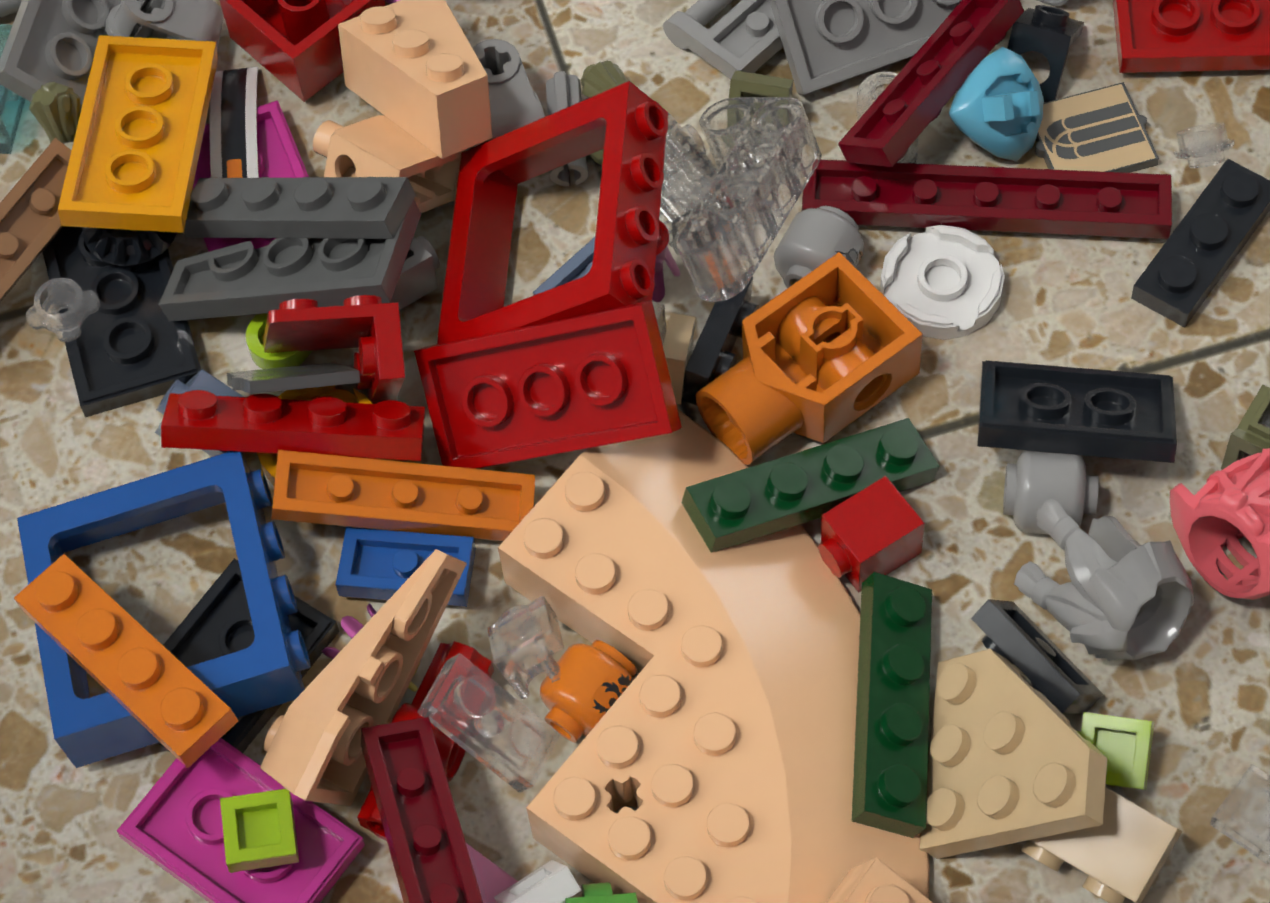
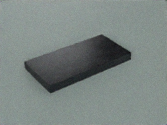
M64 226L42 253L80 407L84 416L89 417L164 395L177 379L186 384L201 370L188 320L169 321L159 306L174 269L169 249L167 248L158 257L142 264L132 266L113 265L100 260L88 249L82 236L83 227Z

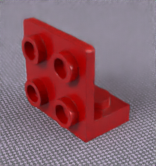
M360 295L345 299L343 301L344 306L318 307V302L313 299H293L280 303L278 310L268 311L263 337L265 353L359 348V352L354 353V369L359 370L360 383H356L357 390L367 389L368 399L372 404L397 399L405 379L398 302L382 303V298L379 296Z

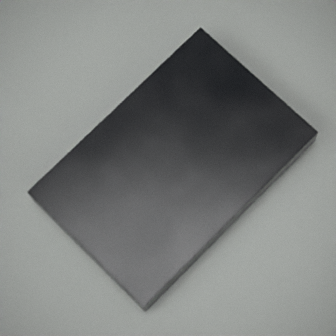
M989 360L982 361L977 446L1174 463L1177 434L1173 377L1160 374Z
M235 558L163 644L186 667L246 649L254 641L255 634L238 560ZM295 596L298 612L288 615L291 632L295 630L301 632L309 655L310 666L312 667L323 653L322 650L328 647L340 631L335 620ZM310 668L301 671L302 678ZM282 704L238 717V722L221 738L244 753Z

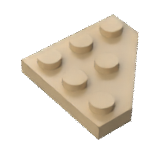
M991 649L938 662L928 758L926 829L921 832L919 850L927 852L936 859L1103 825L1107 758L1091 742L1084 739L1069 724L1070 721L1041 692L1032 688L1019 675L1021 672L1008 659Z

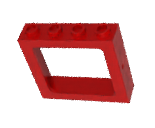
M627 81L461 153L437 344L652 300L655 287L654 274L657 239L659 236L661 192L664 181L663 169L666 134L668 131V112L658 102L651 99L632 82ZM604 149L593 264L590 271L581 278L504 307L518 184Z

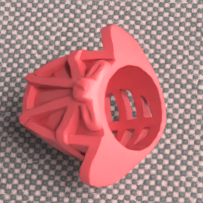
M1270 448L1263 449L1262 453H1256L1235 461L1221 471L1217 470L1209 476L1206 484L1195 495L1182 483H1179L1170 490V511L1173 527L1187 557L1210 586L1228 597L1254 600L1270 595ZM1244 537L1251 543L1257 558L1247 552L1239 542V538ZM1224 545L1244 568L1240 570L1231 562L1222 550Z

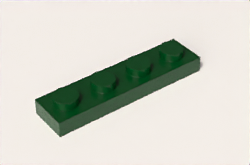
M906 418L688 486L685 489L681 503L712 553L821 518L824 513L884 476L891 481L899 492L932 482L940 465L910 419Z
M873 572L862 582L852 822L914 838L926 829L932 589Z

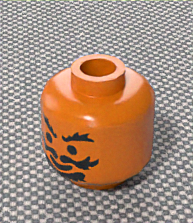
M595 640L591 646L583 643L571 645L541 683L540 697L545 706L550 710L544 720L561 736L576 743L582 735L586 737L631 684L634 680L633 677L637 673L636 667L621 652L603 641Z

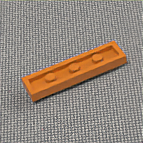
M278 450L271 519L504 541L534 507L535 475Z
M65 554L60 556L14 597L25 614L187 768L238 722L234 712L226 703Z

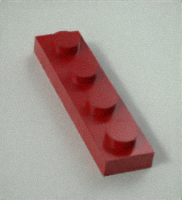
M192 390L183 394L170 393L161 423V448L277 454L278 450L358 458L421 461L425 430V407L409 406L404 402L396 400L365 404L346 403L334 397H319L311 401L280 399L275 395L265 393L253 394L248 397L215 396L213 393L204 390Z

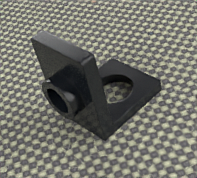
M1037 5L1035 9H1026L1013 24L1007 49L1019 55L1028 51H1036L1047 58L1050 65V73L1048 78L1040 83L1044 102L1056 100L1069 48L1081 35L1084 22L1069 18L1070 14L1062 9Z

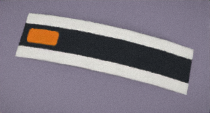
M258 67L216 71L210 98L211 178H259L256 110Z

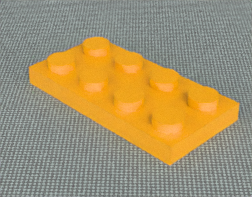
M99 35L58 205L61 226L184 233L218 63L216 42Z

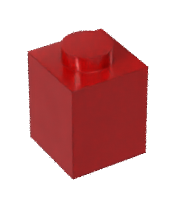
M884 476L822 515L821 543L818 545L819 553L831 572L838 578L845 575L859 593L862 589V582L873 572L888 575L922 553L925 523L891 481Z

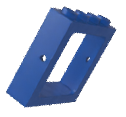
M230 451L17 518L29 585L65 552L226 503L255 638L253 643L246 649L187 668L226 703L237 718L295 700L305 690L301 671L311 667L310 659L301 632L299 630L291 632L288 615L298 612L296 599L287 575L278 576L275 561L284 559L285 552L275 522L266 523L263 508L273 506L271 492L263 470L251 471L242 452ZM35 623L54 739L75 768L159 742L108 692L90 697L86 671Z

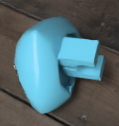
M1001 47L985 57L969 74L953 98L949 116L957 128L975 144L996 157L1017 161L1033 147L1043 119L1044 99L1040 84L1023 57L1005 47Z

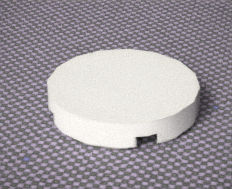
M936 225L926 227L924 233H918L912 237L911 233L897 240L885 256L880 289L881 293L923 334V337L945 340L967 336L989 322L999 309L1005 275L1002 265H999V261L994 256V249L985 239L965 228Z

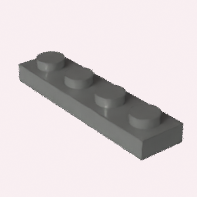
M407 177L200 178L191 193L183 235L185 238L394 239L416 194Z

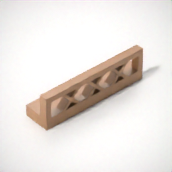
M54 138L0 202V303L64 227L60 224L58 205L72 150L56 138Z

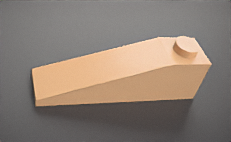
M436 549L293 701L286 714L279 716L274 721L264 741V750L267 754L260 766L264 772L292 794L305 801L352 805L368 772L360 744L361 728L391 723L463 573L466 562Z

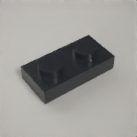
M731 269L729 270L685 368L683 401L697 405L696 393L736 364L737 355L731 353L737 338H742V320L759 309V304L751 302L753 277Z
M988 599L971 618L986 634L982 638L984 646L1005 657L1012 664H1015L1031 681L1029 685L1041 692L1062 714H1083V712H1088L1103 696L1099 689L1013 601Z

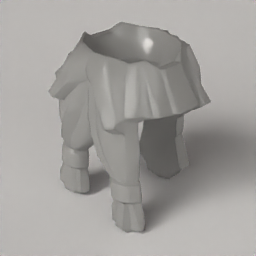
M1052 498L1045 500L1043 505L1037 508V526L1051 535L1059 547L1065 550V566L1071 582L1060 585L1051 578L1046 577L1039 566L1030 561L1024 564L1017 572L1014 585L1024 595L1032 598L1034 603L1048 610L1059 623L1068 629L1072 643L1084 644L1088 654H1095L1096 658H1107L1108 661L1117 659L1138 660L1165 652L1168 646L1179 636L1195 599L1192 583L1175 554L1171 541L1148 542L1140 545L1129 536L1120 522L1113 516L1093 518L1089 533L1087 534L1067 515L1059 501Z

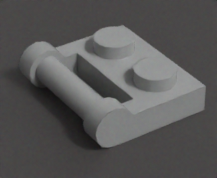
M698 0L686 12L677 11L663 23V29L668 39L676 47L684 50L689 48L730 79L735 70L755 73L783 48L769 0H741L710 29L704 26L733 0Z

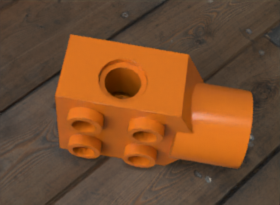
M838 252L742 320L743 360L696 393V403L710 432L733 451L745 465L754 462L792 433L825 443L920 373L923 334Z

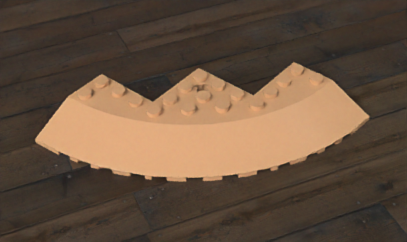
M679 409L678 413L682 428L673 433L592 447L580 454L499 545L498 552L504 581L507 585L589 642L593 643L595 640H600L621 652L636 667L637 677L526 807L533 838L592 882H610L613 894L636 892L638 903H827L850 869L876 857L929 899L930 864L928 853L919 850L921 832L914 838L852 822L860 612L840 578L836 577L823 561L815 541L800 524L711 553L681 503L685 489L688 486L749 467L722 441ZM627 806L635 807L638 809L634 811L632 808Z

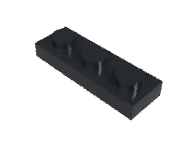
M1227 158L1133 286L1131 299L1185 328L1270 211V180Z

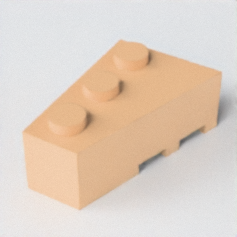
M400 0L384 7L379 6L366 9L360 16L338 24L345 86L441 159L493 138L488 75L445 0Z

